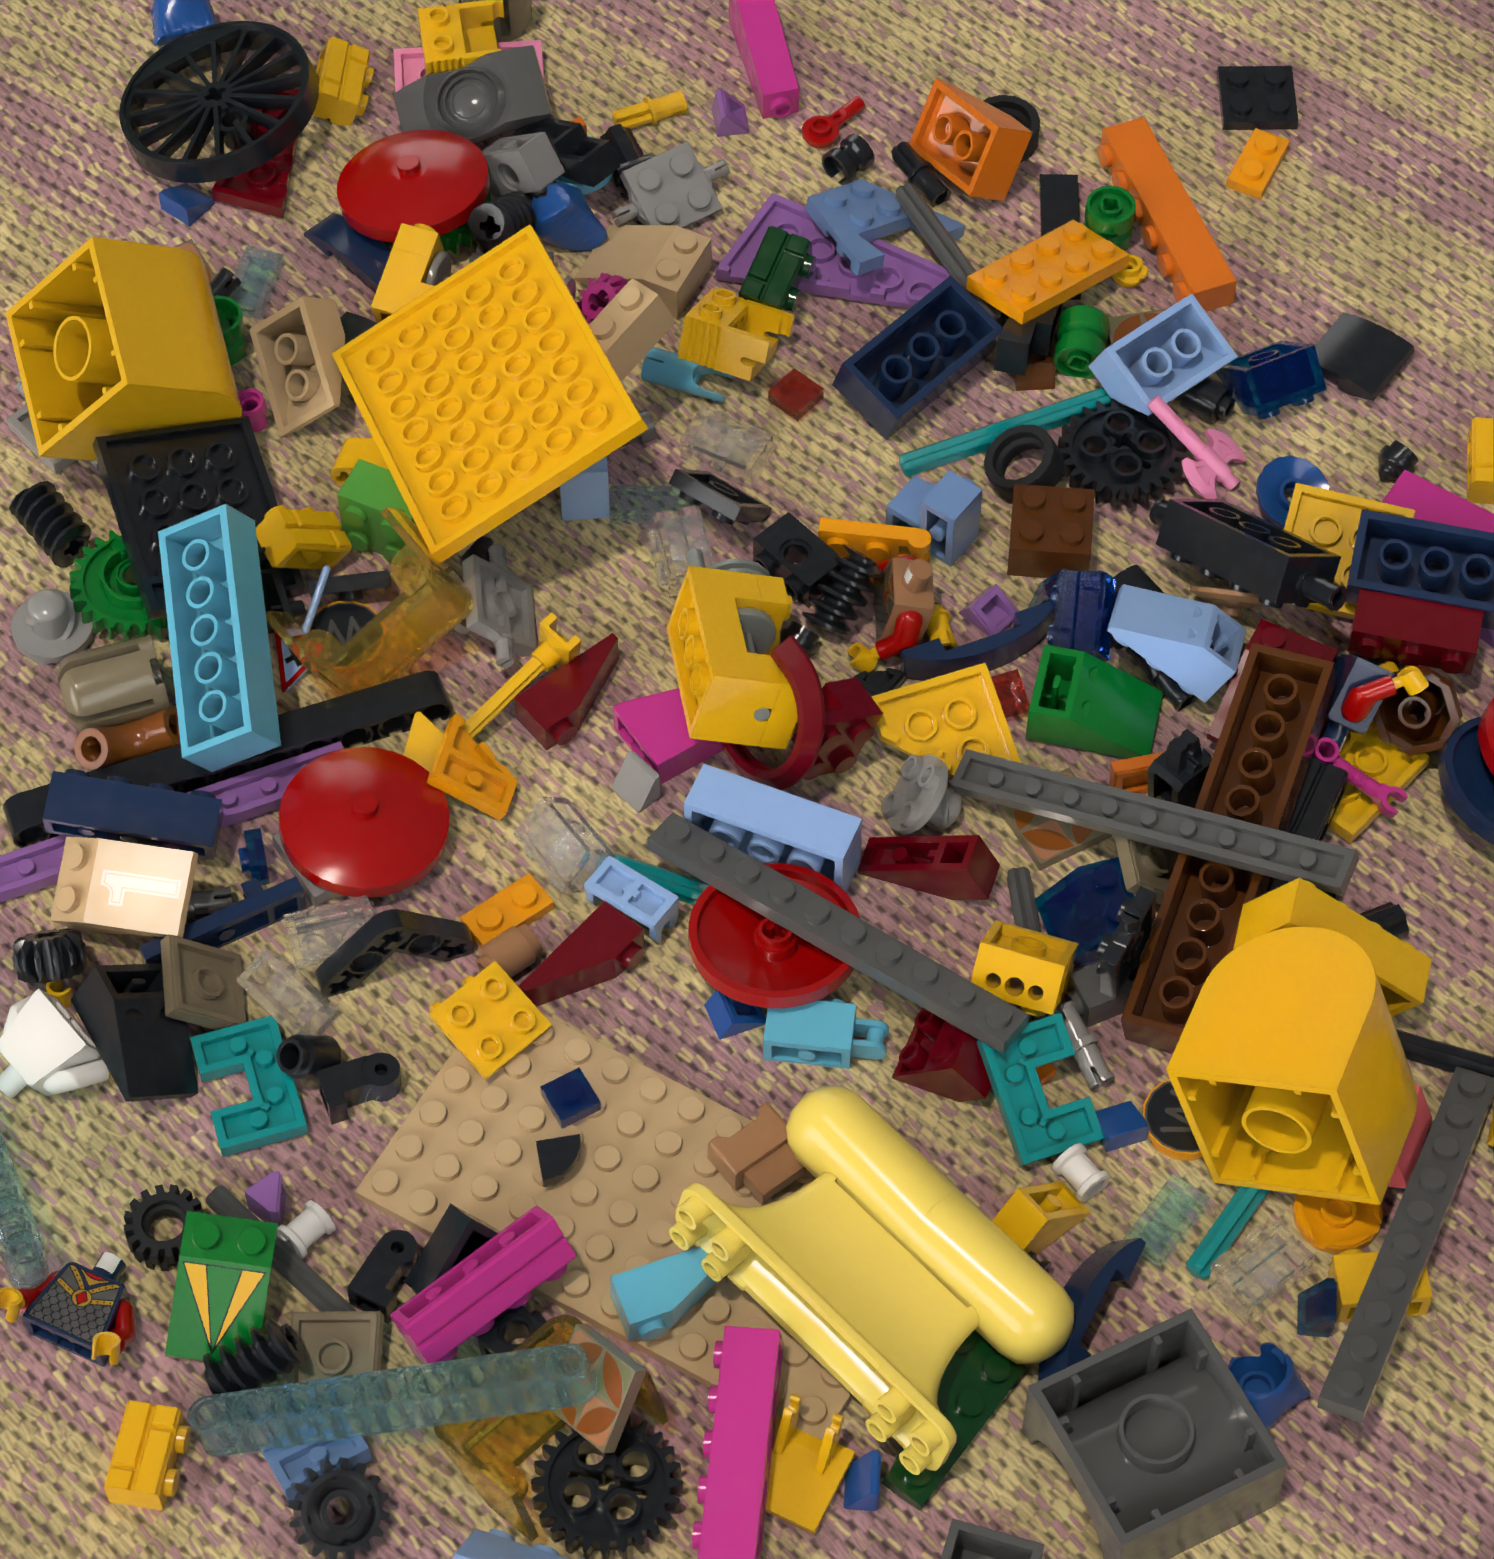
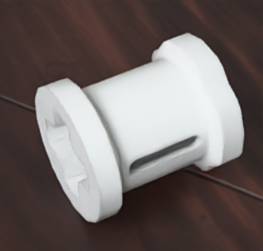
M1077 1143L1064 1151L1053 1163L1052 1171L1058 1176L1063 1175L1077 1191L1076 1198L1081 1203H1085L1107 1186L1111 1176L1107 1171H1100L1085 1154L1087 1150L1084 1145Z
M309 1200L304 1204V1211L287 1226L281 1224L277 1228V1236L303 1259L308 1254L307 1249L324 1234L330 1235L333 1233L336 1227L325 1210L316 1202Z

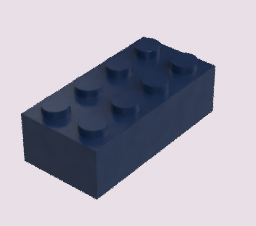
M950 275L843 362L832 385L887 440L990 355L997 346L998 337L1003 327Z
M1362 509L1346 588L1347 599L1345 603L1356 604L1359 590L1365 589L1484 611L1481 628L1494 630V533Z

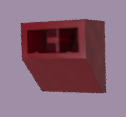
M922 1007L915 1018V1025L906 1046L899 1054V1062L892 1078L956 1102L986 1099L991 1084L976 1043L978 1039Z

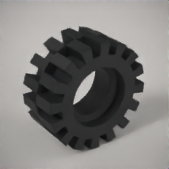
M170 1184L169 1192H164L163 1185L155 1186L157 1194L151 1196L146 1189L140 1193L142 1197L141 1203L135 1198L130 1202L129 1205L132 1212L125 1211L124 1220L126 1225H123L129 1249L133 1252L135 1259L139 1263L145 1261L146 1267L154 1270L156 1265H160L161 1271H169V1265L176 1264L178 1269L186 1212L204 1213L199 1199L197 1197L193 1199L192 1192L186 1188L180 1194L178 1185ZM166 1215L175 1216L183 1222L182 1232L171 1240L157 1241L149 1235L151 1224L159 1217Z

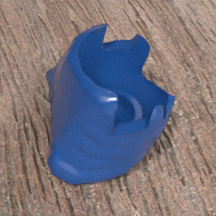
M154 0L151 15L153 17L152 30L154 31L153 44L155 47L166 45L191 31L218 24L210 0Z
M566 183L548 184L546 196L537 199L534 196L532 199L531 208L536 218L535 231L542 240L573 252L590 251L601 246L607 237L606 229L592 212L579 188Z
M1271 1342L1261 1344L1260 1356L1231 1357L1228 1368L1267 1431L1286 1410H1290L1296 1403L1310 1395V1390L1301 1379L1291 1357L1288 1354L1285 1355L1282 1350Z

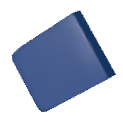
M187 183L159 192L161 209L188 226H191L215 204L213 199Z
M717 990L704 1004L719 1040L763 1026L766 1023L761 1007L738 1002Z
M1132 1101L1095 1111L1104 1137L1100 1141L1105 1152L1147 1140L1149 1126Z
M872 1450L851 1462L845 1474L843 1508L864 1511H876L878 1509L882 1454H879V1451Z

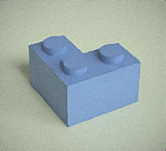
M950 470L937 484L926 482L914 475L887 505L886 525L927 530L932 539L929 550L930 555L951 567L979 536L982 489L972 480L965 477L962 478Z

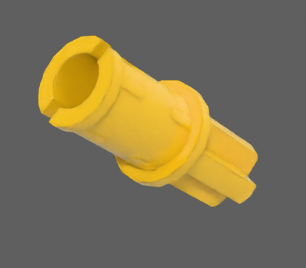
M681 90L653 99L644 97L641 103L613 111L612 120L614 125L621 124L623 127L630 129L648 123L655 126L659 120L687 113L686 99Z

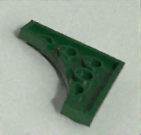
M974 1330L958 1348L946 1367L937 1395L939 1410L952 1424L957 1435L956 1443L947 1461L936 1471L925 1468L919 1475H914L902 1465L899 1459V1454L904 1450L900 1445L892 1467L881 1483L905 1502L920 1510L1027 1367L1023 1364H1016L1002 1356Z

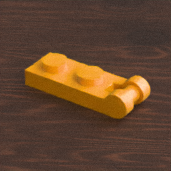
M820 517L818 537L842 557L850 555L843 547L844 543L875 562L896 556L911 555L930 563L929 550L932 539L930 533L925 529Z

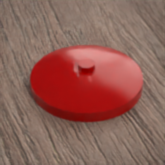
M440 130L406 131L387 136L368 145L346 164L337 182V198L341 213L346 222L364 236L385 242H395L401 223L411 226L418 223L433 228L436 233H439V236L448 233L468 221L471 212L485 202L490 190L489 170L481 150L473 142L460 135Z
M374 747L340 749L311 761L290 781L283 794L279 810L281 843L293 866L305 878L323 889L344 896L362 898L390 895L419 882L439 862L447 845L450 816L446 797L443 791L426 783L430 773L417 762L404 755Z
M763 863L860 918L852 899L838 884L828 877L802 866L785 863ZM711 885L701 893L692 908L688 926V945L693 963L702 977L712 987L738 1002L763 1008H790L806 1005L834 992L849 978L854 970L850 965Z

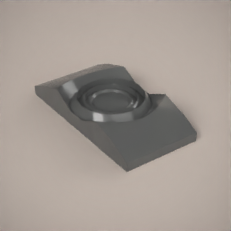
M532 45L488 53L471 64L456 70L428 74L393 94L403 132L413 130L446 131L460 135L474 144L553 117L536 51Z

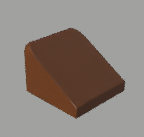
M1050 352L1048 356L1032 354L1025 376L1014 374L1016 391L1055 389V364Z

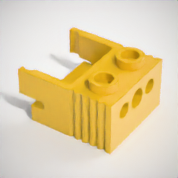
M482 0L457 3L453 6L449 4L446 7L441 5L433 6L432 8L426 7L425 9L417 8L426 75L453 71L471 64L485 54L502 51L497 46L493 21L497 17L504 18L503 0Z
M712 288L685 315L677 358L685 359L688 362L692 361L695 364L751 381L774 356L777 350L779 339L769 336L767 332L790 337L795 314L755 301L745 300L742 297L736 296V293L729 289Z
M995 920L980 942L971 982L1008 1003L1021 1006L1020 1009L1027 1014L1033 1016L1053 1015L1064 994L1067 992L1069 974L1073 973L1075 965L1073 962L1079 943ZM1014 977L1019 978L1023 983L1017 982Z

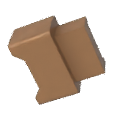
M768 1102L759 1107L756 1120L730 1138L716 1136L708 1143L707 1158L735 1191L745 1185L761 1205L765 1204L769 1198L799 1177L805 1176L807 1169L796 1160L788 1146L786 1122Z

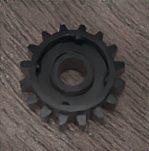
M340 1457L336 1467L332 1466L329 1459L324 1458L320 1460L319 1471L315 1472L308 1467L303 1469L306 1479L302 1484L292 1482L291 1488L297 1493L294 1500L285 1501V1506L293 1509L294 1517L289 1518L286 1521V1525L298 1528L300 1531L293 1539L296 1544L301 1545L308 1541L311 1543L308 1549L309 1555L316 1557L325 1549L326 1559H337L338 1552H342L345 1559H354L355 1549L361 1548L369 1552L372 1550L369 1543L373 1535L383 1536L384 1532L378 1527L380 1519L389 1518L390 1513L382 1510L381 1502H384L389 1497L388 1493L377 1492L375 1488L381 1480L379 1476L371 1475L367 1478L364 1477L367 1467L365 1464L358 1462L352 1470H349L348 1458ZM342 1496L347 1502V1514L341 1521L332 1523L327 1516V1506L332 1499Z

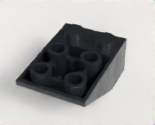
M162 963L94 966L71 998V1002L125 1101L191 1098L197 1095L198 1087L187 1022L166 1017Z

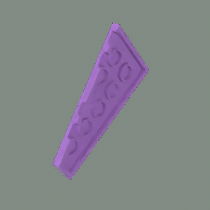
M775 193L770 195L716 268V279L743 283L768 226H773L787 231L789 234L809 239L812 242V253L816 257V263L809 279L803 277L798 286V289L803 293L910 309L950 276L945 267L881 239L869 243L885 254L882 268L857 276L850 269V259L848 257H841L835 250L837 242L832 236L825 237L806 212V207Z

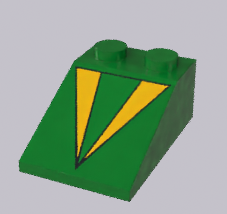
M193 1211L186 1212L165 1350L166 1357L203 1361V1355L210 1353L219 1362L221 1361L218 1351L220 1345L226 1344L235 1353L237 1350L234 1337L241 1335L249 1344L252 1343L250 1328L256 1326L262 1331L278 1223Z

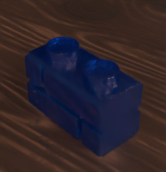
M1060 571L1058 583H1054L1051 588V603L1055 608L1054 623H1050L1047 629L1048 645L1083 651L1102 661H1108L1111 633L1107 629L1114 609L1116 579L1104 571Z

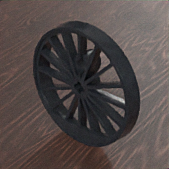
M231 21L213 24L176 38L156 51L139 67L128 82L121 99L119 109L120 125L131 155L149 173L169 181L181 183L219 181L243 174L266 163L286 149L301 134L315 111L319 97V80L316 70L302 45L287 31L274 25L255 21ZM249 50H257V51L242 65V63H243V61H244V59H245V57H246L248 51H249ZM233 51L223 74H221V53ZM275 53L282 55L265 64ZM210 56L212 61V83L208 81L196 64V62ZM296 65L301 68L298 72L278 76ZM189 66L202 85L179 76L177 73ZM163 83H167L180 90H157V88ZM300 87L298 94L295 96L271 95ZM145 104H163L162 106L143 110ZM255 109L289 111L282 119L278 120ZM158 123L138 134V127ZM253 123L267 128L269 131L256 139L257 132ZM213 127L215 156L197 159ZM169 136L155 151L147 148ZM192 136L181 159L170 158ZM224 143L227 148L234 149V151L225 154Z

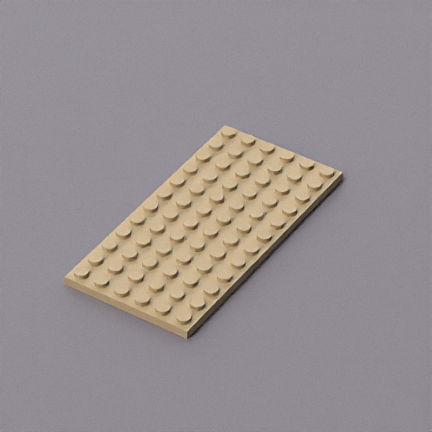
M544 1013L542 1014L549 1020L552 1027L487 1080L455 1048L354 1191L355 1197L428 1237H431L450 1203L499 1231L504 1230L537 1205L555 1219L564 1234L563 1236L575 1252L576 1258L567 1264V1270L561 1277L549 1282L544 1281L531 1292L709 1388L711 1385H718L720 1369L714 1368L713 1365L714 1347L716 1340L723 1341L725 1326L780 1330L784 1349L776 1415L782 1417L784 1408L790 1405V1397L793 1393L803 1397L796 1429L823 1440L827 1426L830 1427L832 1424L834 1413L841 1415L853 1395L745 1290H740L727 1276L717 1282L672 1328L667 1329L665 1334L651 1341H642L641 1338L631 1342L628 1341L610 1296L611 1276L687 1251L679 1248L673 1242L669 1229L677 1223L675 1218L676 1208L678 1207L682 1192L690 1184L701 1183L720 1199L735 1206H762L745 1185L735 1191L707 1158L709 1141L716 1136L730 1138L753 1121ZM580 1134L581 1154L578 1161H576L573 1168L564 1175V1179L560 1182L543 1187L536 1141ZM807 1170L805 1176L799 1177L769 1198L763 1205L779 1201L794 1194L816 1178ZM693 1245L688 1250L696 1248V1246Z

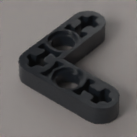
M399 909L385 910L373 916L316 969L315 977L321 994L328 998L354 990L395 952L447 962L469 955L474 950L475 944L469 927L463 922Z

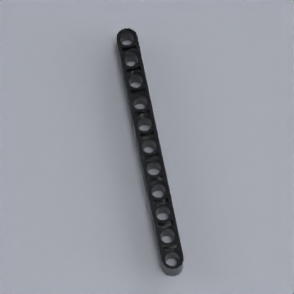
M427 670L279 714L278 723L281 746L213 772L183 759L180 744L87 773L90 777L105 780L109 776L124 777L129 779L132 784L147 787L151 783H161L171 786L176 792L187 793L341 741L344 749L350 748L349 745L362 742L364 745L390 737L389 733L402 730L403 733L410 731L416 712H421L430 721L441 718L443 721L449 718L453 708L439 674L435 671ZM50 784L17 793L4 802L3 811L16 846L24 848L27 846V843L37 840L41 842L59 836V834L45 832L42 819Z

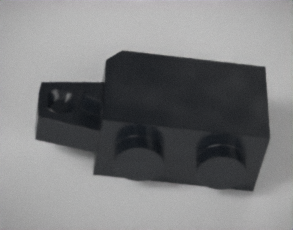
M1188 729L1183 731L1180 737L1170 741L1166 751L1150 765L1148 769V796L1195 808L1212 756L1206 749L1201 747L1200 739Z

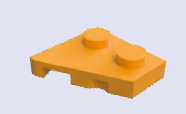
M455 713L448 721L426 783L500 821L508 812L518 780L504 765H501L496 760L494 753L484 741L477 744L462 727L466 721L462 716Z

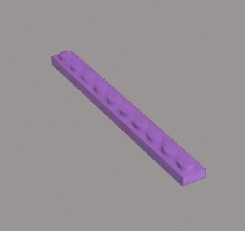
M341 741L196 790L210 792L216 798L222 799L224 814L221 828L279 809L287 786L303 767L320 756L344 749ZM59 835L0 855V903L57 884L66 837L71 836Z

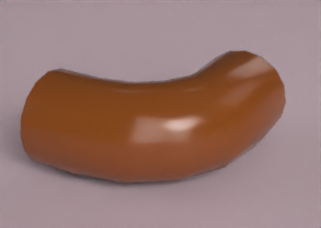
M168 707L147 717L125 724L84 729L77 736L74 745L75 756L78 762L84 768L95 770L180 745L177 708Z

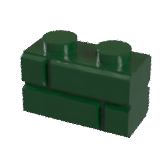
M768 226L739 290V297L786 312L788 310L794 312L801 297V290L798 289V286L803 277L809 279L815 267L816 257L812 253V242L801 236L789 234L787 231Z

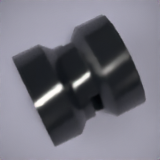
M857 134L848 135L841 141L839 149L832 148L822 157V165L828 176L833 178L839 172L845 176L838 182L841 185L850 183L855 179L856 172L865 171L875 161L870 145Z

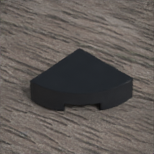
M886 668V671H873L869 673L863 671L854 676L858 678L870 696L898 689L906 681V673L893 668Z
M580 1134L536 1141L543 1187L560 1182L564 1179V1175L578 1161L581 1154Z

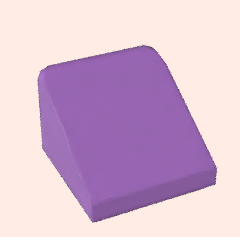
M995 584L982 591L959 614L986 635L991 636L1005 631L1014 622V614L1018 610L1000 587Z

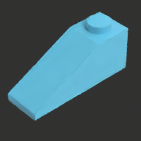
M700 1246L610 1277V1296L629 1342L640 1338L642 1341H651L665 1334L667 1329L672 1328L717 1283L702 1268L701 1261L708 1253Z

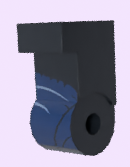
M383 1052L359 1057L316 1072L318 1089L331 1125L348 1120L347 1108L371 1100L389 1101L396 1097L402 1086L399 1062L391 1054Z
M392 1230L383 1235L347 1287L350 1305L361 1311H381L384 1314V1322L389 1324L391 1321L390 1314L398 1309L395 1291L402 1280L408 1277L419 1258L417 1242L413 1235L404 1230Z

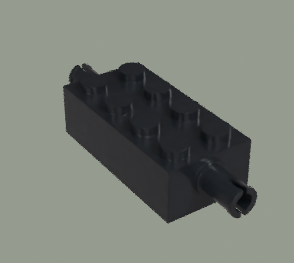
M1222 499L1158 500L1150 510V521L1161 526L1156 545L1170 551V558L1182 563H1194L1200 566V573L1213 578H1224L1229 581L1228 586L1239 592L1254 593L1260 596L1259 602L1264 605L1282 608L1283 604H1291L1307 608L1309 603H1319L1331 611H1338L1347 599V589L1333 583L1341 556Z

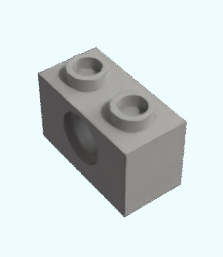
M545 132L500 138L482 151L489 170L490 188L495 197L521 191L524 194L528 192H533L534 195L547 192V185L553 184V181L565 172Z

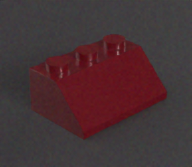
M1360 589L1351 624L1347 651L1358 653L1365 658L1373 659L1380 657L1396 660L1407 666L1424 665L1439 668L1450 674H1471L1477 655L1484 611Z

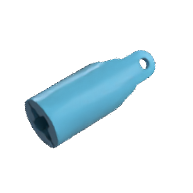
M653 347L646 354L641 371L642 380L714 401L724 402L726 400L724 396L701 388L697 385V382L702 376L707 374H718L729 378L734 376L695 364L692 361L688 362L685 359L677 358V353Z

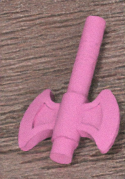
M1156 395L1147 404V407L1193 454V458L1196 461L1185 458L1181 463L1187 480L1204 499H1216L1215 481L1221 483L1228 491L1232 490L1239 483L1240 480L1232 473V469L1227 463L1242 464L1246 462V457L1233 439L1223 432L1209 428L1205 431V437L1208 441L1205 444L1159 395Z

